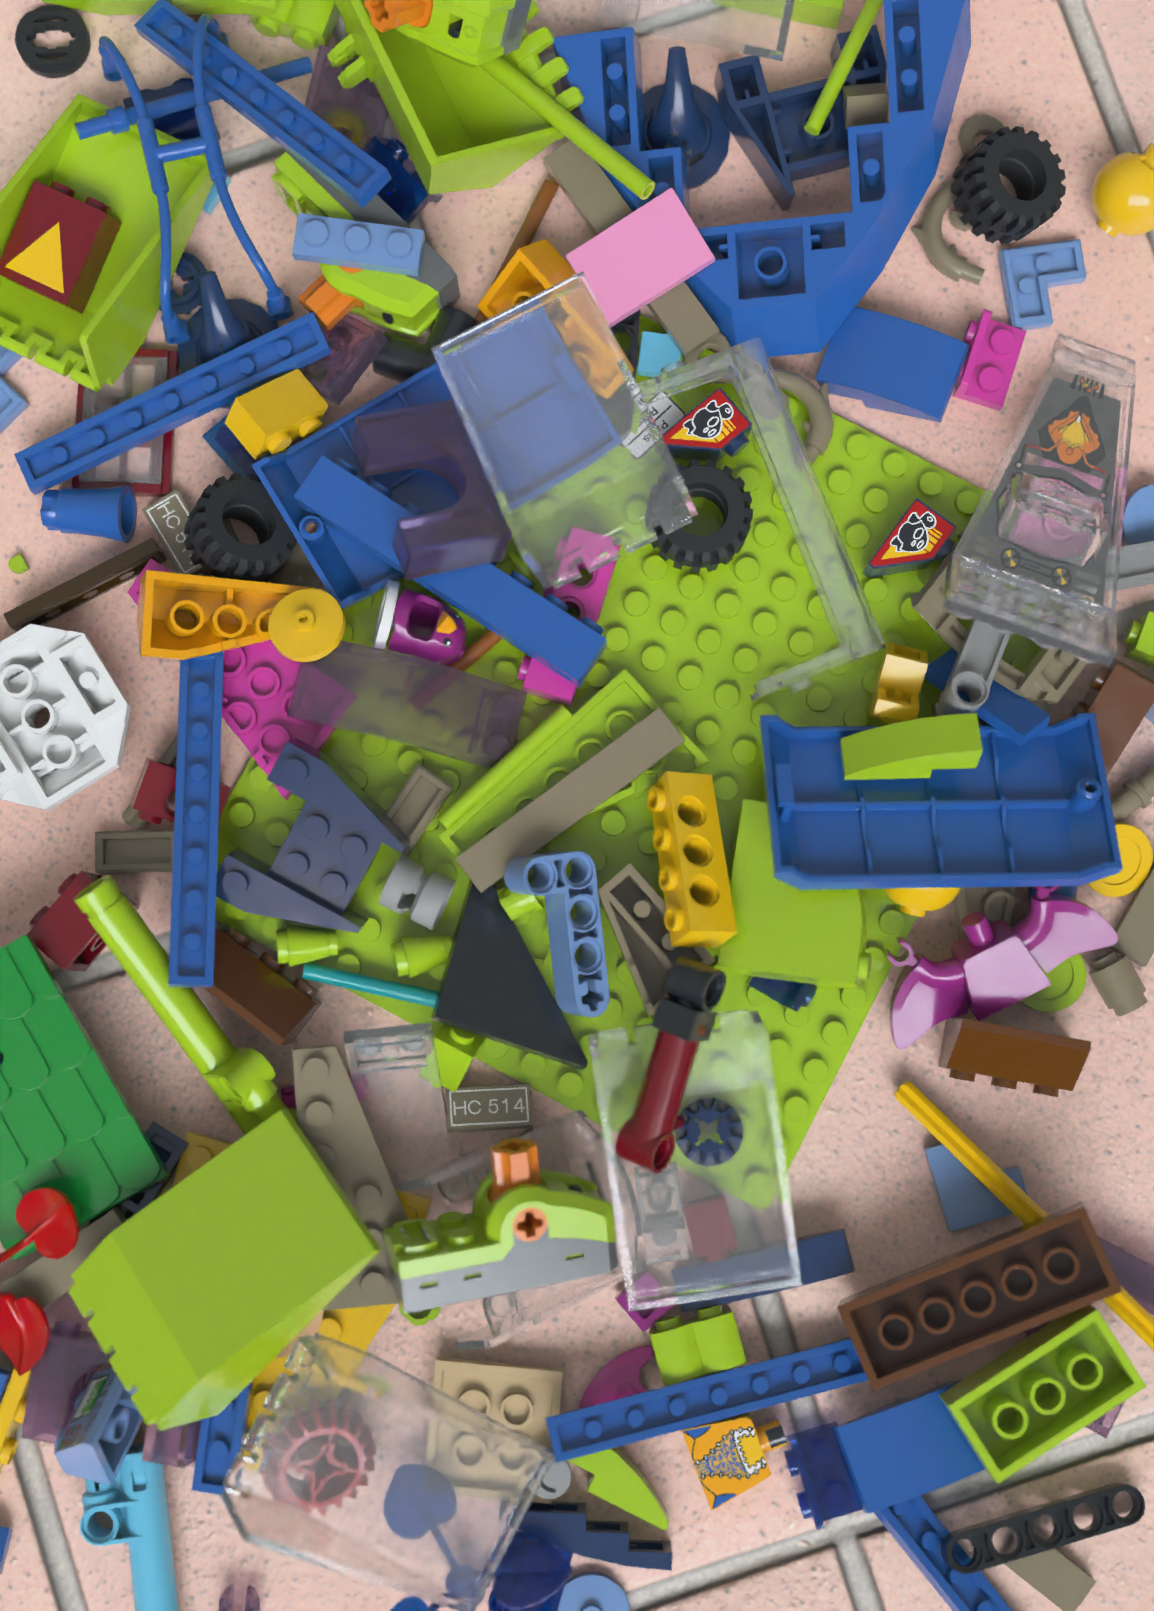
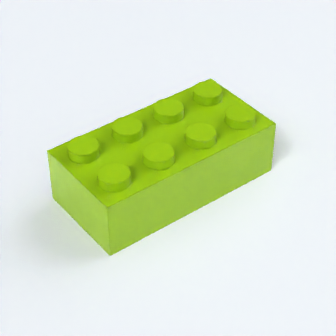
M1088 1305L1058 1317L940 1394L939 1397L985 1470L999 1484L1147 1386L1098 1309Z

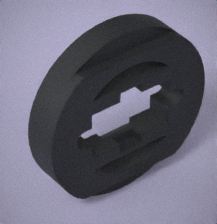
M45 5L33 11H28L19 21L15 32L16 48L22 60L31 71L45 78L56 79L73 74L82 67L90 52L91 40L84 21L76 11L65 6ZM53 19L62 20L57 22H45L47 20ZM46 31L69 32L71 37L75 38L74 40H69V46H56V49L36 47L34 42L30 41L31 39H36V33H46ZM56 57H61V58L55 59V60H45V59H42V58H56Z

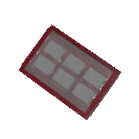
M139 349L113 386L105 383L98 392L78 383L75 425L177 377L178 351ZM175 429L72 477V488L90 489L130 485L135 496L164 497L171 493Z

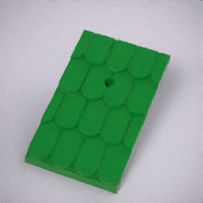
M24 935L7 946L0 948V1242L4 1249L7 1250L28 1235L17 1223L15 1214L20 1200L35 1189L52 1187L63 1192L68 1197L69 1203L73 1205L78 1227L171 1177L35 942L28 935ZM34 1241L11 1256V1258L19 1260L36 1251L37 1248Z

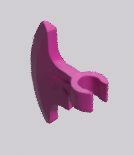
M651 1346L635 1348L609 1361L587 1386L580 1401L579 1409L647 1391L641 1383L640 1372L643 1366L654 1356L653 1348Z

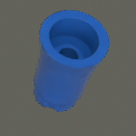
M130 485L90 489H49L42 496L41 521L48 530L60 531L64 534L102 537L129 543L134 536L137 522L135 493Z

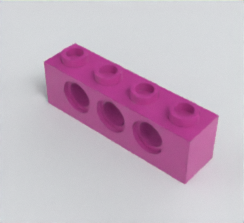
M573 528L570 539L563 537L561 539L555 561L562 564L557 578L549 577L543 598L547 594H551L564 602L569 608L575 609L580 615L579 621L584 616L598 623L620 553L621 542ZM576 569H585L591 574L592 580L585 586H576L569 580V575ZM525 655L518 674V679L524 681V693L571 707L577 686L534 658Z

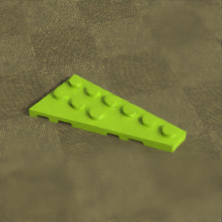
M623 669L573 714L569 721L449 830H444L438 838L457 858L660 706L626 669ZM661 708L685 742L586 816L648 790L666 771L686 773L709 763L710 760Z

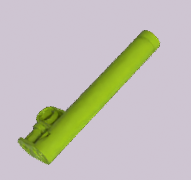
M110 874L103 876L78 893L73 899L84 914H87L88 921L244 1135L280 1109H288L297 1123L296 1109L287 1108L276 1093L278 1087L273 1081L275 1072L267 1059L253 1048H235L192 987H168L169 955L125 894L119 891L120 887Z

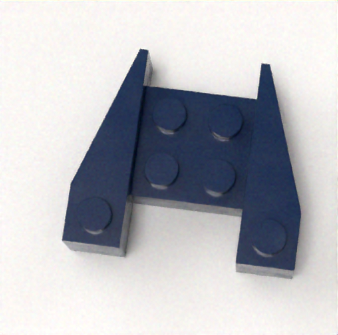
M872 25L843 86L883 82L886 85L887 62L877 25ZM851 31L836 35L830 52L833 67ZM758 54L719 63L714 86L723 120L782 211L789 210L795 195L792 181L850 167L848 129H845L842 88L819 135L815 136L805 131L804 126L827 79L768 93Z
M294 738L286 742L267 780L306 800L272 866L239 848L226 855L217 872L216 897L247 913L359 933L366 925L368 919L350 910L349 906L381 846L384 843L402 853L411 841L332 757Z

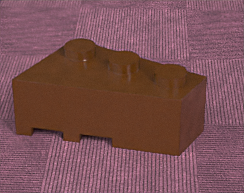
M1109 654L1094 674L1089 684L1090 688L1083 701H1079L1068 717H1073L1078 713H1095L1106 777L1154 703V680Z

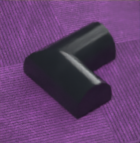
M444 306L438 311L426 345L385 331L375 350L372 364L373 372L403 382L470 343L474 338L478 323L476 319L466 312L450 306Z

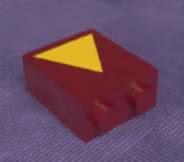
M34 180L0 259V275L83 314L122 223L109 215L111 209L109 206L94 198L87 197L84 203L73 198L75 191L63 184L52 180L48 187Z

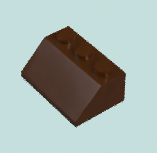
M233 926L228 931L224 928L215 927L213 988L204 989L278 1046L292 1044L322 1004L314 998L318 991L300 977H297L293 982L281 973L285 966L278 964V960L264 951L261 956L247 947L251 940Z
M952 1017L946 1019L938 1067L950 1069V1078L975 1082L976 1074L992 1076L991 1085L1016 1089L1017 1082L1019 1081L1034 1084L1032 1093L1058 1097L1059 1089L1073 1091L1090 1052L1092 1041Z

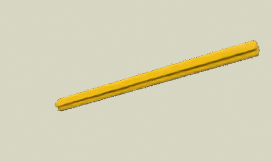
M905 1081L894 1092V1097L1024 1225L1047 1216L1014 1181L911 1081ZM1121 1287L1123 1292L1103 1299L1102 1301L1154 1351V1318L1123 1287Z

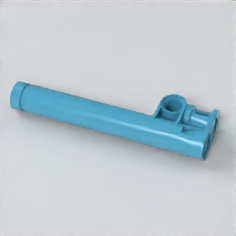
M162 1444L132 1445L112 1486L85 1479L86 1492L82 1494L84 1515L80 1520L81 1535L86 1542L94 1546L128 1542L135 1611H179ZM100 1511L109 1514L113 1521V1528L105 1529L101 1527L96 1521V1512Z

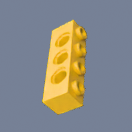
M666 771L649 788L647 795V806L652 812L654 823L653 846L658 851L660 864L658 882L661 890L664 892L666 905L664 914L665 927L670 933L672 947L719 948L737 933L712 775Z

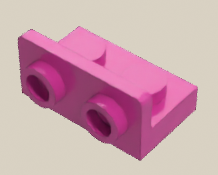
M984 309L977 321L971 319L968 324L963 342L969 345V349L956 381L957 385L953 397L1000 411L1008 392L1026 331L990 320L992 311Z

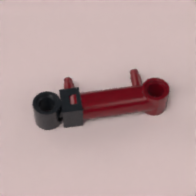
M682 956L673 963L667 975L665 990L670 997H660L652 1027L659 1030L632 1116L620 1129L615 1144V1152L618 1157L656 1174L662 1172L673 1156L676 1138L672 1132L681 1128L684 1124L682 1116L678 1115L700 1042L709 1041L713 1026L715 1025L718 1012L713 1009L720 1002L726 986V976L723 971Z

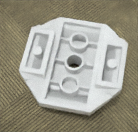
M30 623L0 642V800L49 811L121 767L131 705L86 634ZM48 708L50 712L49 722L42 728H36L34 724L36 713L41 709Z

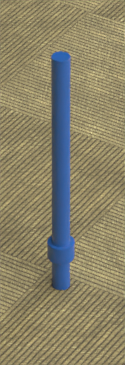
M306 56L258 71L274 83L312 73L313 68L309 57ZM204 86L207 103L221 99ZM194 89L145 103L149 118L152 119L197 106ZM120 105L106 109L105 115L74 123L79 139L83 140L107 132L116 135L130 131L129 126L137 124L139 119L135 106L123 109Z

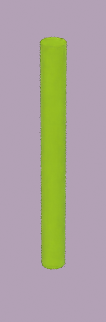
M866 0L804 126L805 131L815 136L819 135L884 3L883 0Z
M561 704L445 809L437 819L449 830L573 717L571 713Z

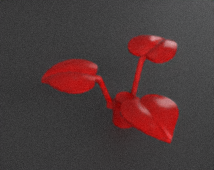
M42 1187L29 1192L20 1200L15 1216L19 1226L28 1235L0 1254V1264L33 1241L37 1250L43 1256L50 1259L63 1258L73 1251L78 1241V1222L73 1205L69 1203L68 1197L63 1192L52 1187ZM4 1291L0 1292V1349L12 1361L18 1376H21L32 1369L43 1356L50 1336L49 1321L45 1311L36 1299L31 1296H22L16 1300L12 1292Z

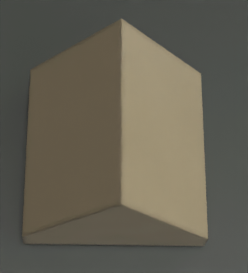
M884 82L842 87L845 129L852 126L887 122L889 93Z

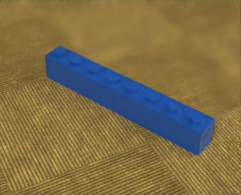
M321 455L293 496L302 509L320 518L325 524L580 688L607 647V638L602 636L604 629L587 617L583 616L579 621L566 613L569 607L557 597L547 594L543 598L531 590L532 582L521 574L512 571L508 575L495 567L498 561L484 550L477 548L474 552L470 551L460 544L463 539L450 528L441 525L439 530L425 521L428 516L416 506L407 502L402 507L390 498L393 495L391 491L377 481L371 480L367 484L356 477L358 471L343 459L337 457L333 462Z

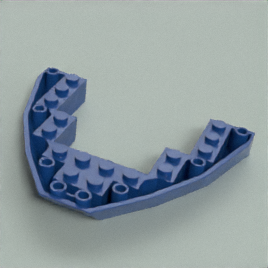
M883 0L890 122L847 127L852 212L697 228L714 255L715 262L684 282L720 329V332L726 336L730 344L731 353L738 360L821 352L882 273L937 172L971 47L970 0ZM633 27L554 37L555 56L564 58L569 66L568 73L560 78L562 91L571 87H577L581 90L584 97L583 103L572 110L571 114L655 182L652 194L647 199L641 200L600 166L630 209L634 212L672 187L690 216L687 160L681 147L646 151L641 47Z

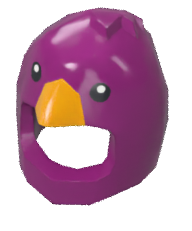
M410 589L403 591L395 606L393 615L395 628L387 653L401 661L420 667L442 666L457 662L467 649L465 646L466 624L455 609L439 599Z

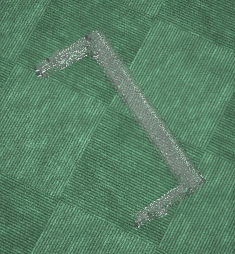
M760 338L752 339L686 365L683 361L671 363L660 370L661 375L631 387L632 393L629 395L631 401L638 399L642 407L723 377L731 379L745 416L752 423V433L838 643V648L758 681L754 685L756 692L750 695L751 700L755 701L786 688L789 689L790 694L797 693L814 685L811 678L886 648L762 340Z

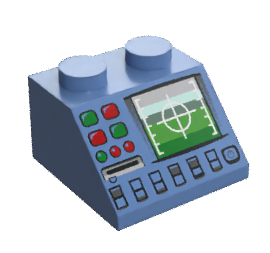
M113 1367L93 1374L87 1388L80 1391L75 1401L74 1414L67 1428H63L59 1432L54 1447V1454L64 1473L112 1486L143 1421L142 1416L131 1399V1396L138 1388L126 1391Z

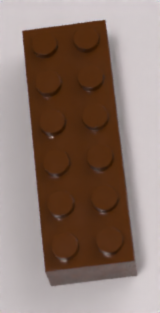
M1081 1201L840 1300L837 1308L874 1391L1123 1291Z

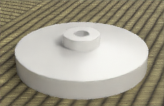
M388 579L384 590L371 648V653L382 656L389 632L395 628L393 615L399 590V582Z

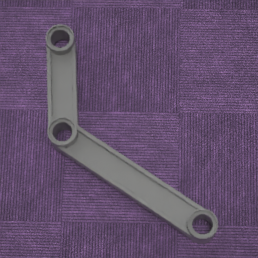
M1154 541L1107 549L1104 593L1154 584ZM1091 552L1049 560L1082 566ZM1004 570V573L1009 574V571ZM1079 571L1075 572L1076 578L1095 585L1099 582L1098 578ZM1018 574L1017 578L1021 579L1022 574ZM992 576L982 589L980 601L945 688L939 697V706L944 715L975 713L989 696L990 686L1020 609L1061 600ZM1030 578L1029 582L1034 583V579ZM1075 581L1072 583V587L1092 595L1096 593L1095 588ZM1042 582L1041 586L1043 588L1046 587V583ZM1000 584L1007 586L1012 594L1005 592ZM1054 588V591H1055V592H1058L1059 589H1058V588ZM1075 592L1069 593V597L1072 599L1084 597ZM957 690L965 692L971 702L963 701L958 696Z

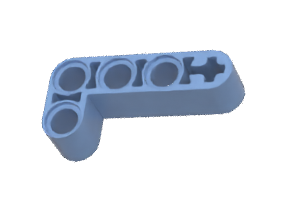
M551 851L513 858L504 870V880L509 890L516 894L545 896L555 995L558 1006L568 1014L584 1017H597L607 1009L610 994L596 868L593 859L581 851ZM568 862H570L572 867L569 878H567L565 873ZM530 867L534 871V880L531 885L527 879ZM574 904L576 907V916L572 921L570 916V910L572 905ZM579 946L581 950V957L579 961L576 963L575 952L577 947Z

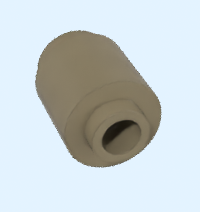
M1111 951L1092 961L1095 968L1088 974L1107 1008L1113 1009L1117 1017L1128 1014L1148 1002L1144 995L1146 988L1127 954L1117 956L1115 951Z

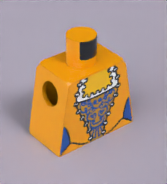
M749 1412L681 1430L711 1511L768 1478L772 1473L764 1453L788 1444L779 1419L754 1428Z

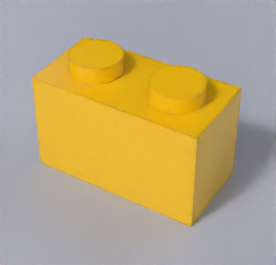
M297 368L235 398L224 423L251 456L257 460L269 453L274 455L282 452L294 440L300 437L306 439L318 432L323 425L321 420L329 405Z

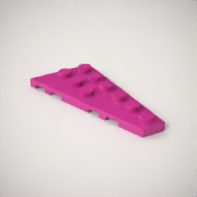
M152 558L127 592L137 606L139 582L146 570L173 573ZM271 640L224 651L222 717L268 776L286 742L297 738L321 751L358 697L308 662H298L286 658L276 649ZM274 783L283 798L288 800L292 793Z

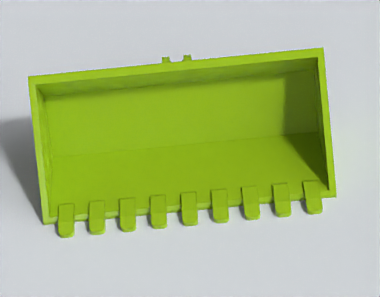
M334 0L345 22V31L348 36L334 46L335 48L331 49L327 57L332 67H340L348 63L355 56L358 55L359 57L345 68L337 78L343 89H351L367 77L370 82H374L428 195L492 188L556 140L565 138L562 133L482 67H469L453 61L422 44L408 40L395 28L381 33L371 24L370 14L364 6L365 0ZM531 0L526 23L539 13L540 9L536 0ZM541 27L528 36L524 28L520 48L501 57L568 112H571L584 101L581 90L577 87H571L558 95L553 86L556 81L568 73L569 66L566 60L562 57H556L543 65L538 56L539 53L554 42L551 30L547 27Z

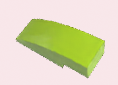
M977 713L913 719L865 730L840 739L844 780L930 778L933 769L976 768L983 752Z
M620 1447L567 1460L591 1473L587 1480L588 1492L666 1531L669 1525L666 1508L639 1467Z

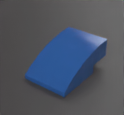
M855 307L830 339L815 379L820 387L823 383L828 384L829 394L861 400L865 407L941 423L969 346L962 341L928 327L884 313Z
M962 1380L948 1381L912 1397H904L833 1428L865 1514L913 1499L985 1470L939 1397L940 1394Z

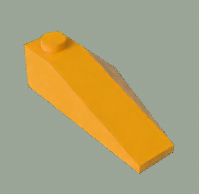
M546 238L519 248L477 307L497 327L514 315L522 306L537 298L591 390L606 399L611 398L631 375L634 368L573 268Z
M146 570L139 582L137 624L140 656L187 660L271 640L268 623L277 603L292 592L316 588Z

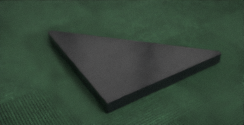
M470 879L431 1019L580 1070L586 1068L588 1061L516 926L500 904L499 895L494 885L480 893Z

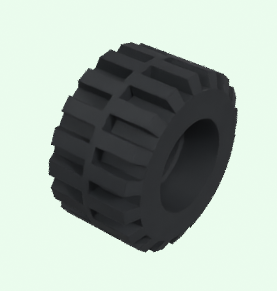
M1007 126L1000 128L996 132L993 131L965 154L959 161L960 165L954 169L952 177L956 181L951 184V193L957 197L953 201L955 210L960 209L963 215L960 217L964 225L969 223L973 227L971 232L977 237L984 234L985 241L994 243L998 239L1000 244H1009L1013 240L1017 242L1054 216L1053 213L1058 211L1062 205L1060 198L1065 195L1066 186L1061 184V182L1066 179L1065 170L1059 169L1058 166L1061 159L1058 153L1053 155L1050 151L1052 145L1047 140L1042 142L1038 139L1039 134L1031 130L1026 134L1024 127L1015 126L1012 130ZM999 173L1012 183L1017 198L1010 195L1003 187Z
M691 459L689 466L683 467L680 462L673 466L670 474L664 472L659 478L658 485L654 486L651 491L646 520L647 532H650V542L653 548L658 547L660 550L659 556L665 562L668 558L674 561L673 567L682 570L683 566L691 567L690 572L699 573L700 568L707 567L709 572L716 570L720 563L726 565L732 560L735 553H739L750 530L753 518V509H750L752 502L750 492L743 490L745 482L740 476L736 479L731 476L733 469L726 465L723 470L715 468L717 461L708 459L707 465H699V459ZM702 497L717 505L723 515V524L713 534L695 536L687 533L678 525L674 517L675 508L686 499Z
M241 473L231 474L228 480L225 476L216 479L213 485L209 484L189 514V519L184 528V534L188 535L184 541L186 550L194 551L190 559L194 566L201 564L204 567L201 573L208 577L212 574L218 578L268 582L282 567L297 543L296 538L263 483L258 482V476L249 474L247 479H243ZM223 519H237L248 524L255 531L259 539V545H247L234 539L226 530Z

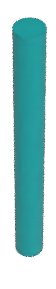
M309 962L305 963L302 974L303 979L433 1008L438 995V991Z

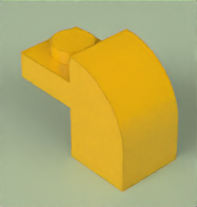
M891 642L886 643L871 699L869 716L879 718L888 724L917 719L920 710L919 694L928 667V651Z

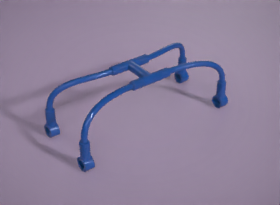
M207 13L199 17L193 41V84L197 105L195 114L200 137L159 146L154 121L152 118H149L142 94L125 58L107 36L100 37L98 47L102 58L101 65L104 78L112 82L124 80L132 97L139 119L137 126L152 191L157 195L161 231V320L168 344L184 343L190 339L187 321L179 319L171 307V218L167 196L169 186L163 163L205 154L210 178L215 182L218 195L230 224L268 289L266 305L269 318L273 321H280L293 316L290 297L284 295L282 289L276 285L271 273L246 232L226 185L227 174L211 107L207 105L205 96L203 49L206 31L228 48L230 47L227 35L221 32L218 22Z

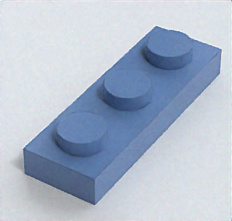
M299 213L292 254L295 260L419 277L425 233L424 230Z

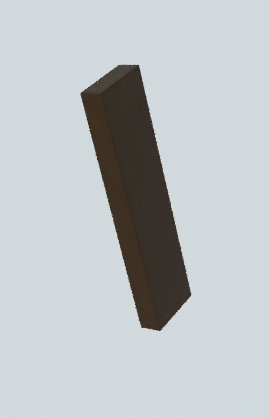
M150 538L3 615L9 627L15 631L21 630L30 623L44 625L139 576L151 558L162 564L166 562L167 557L161 546L153 538Z

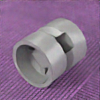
M402 855L384 886L378 904L398 914L408 911L412 921L433 930L446 908L456 881L436 871L429 875L425 874L423 865Z

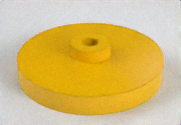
M302 589L288 594L277 603L269 618L268 631L271 641L283 656L293 661L311 662L327 656L339 645L345 632L346 622L344 613L333 596L318 589Z
M1115 822L1123 869L1120 873L1086 884L1103 896L1120 897L1133 892L1145 881L1152 866L1153 852L1149 839L1141 830L1124 822Z

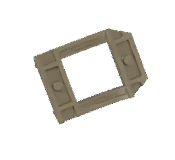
M979 519L956 535L960 539L921 591L910 595L912 607L957 653H959L967 630L956 619L990 576L957 563ZM981 536L976 538L978 543L995 549L1000 548V543ZM978 546L973 548V551L977 554L994 560L997 558V553ZM974 556L970 558L971 563L991 570L994 568V564ZM1074 598V600L1092 605L1088 598ZM1064 601L1033 606L1058 622L1059 625L1023 673L1001 659L993 680L1022 697L1048 703H1058L1102 643L1099 626L1092 625L1089 610Z

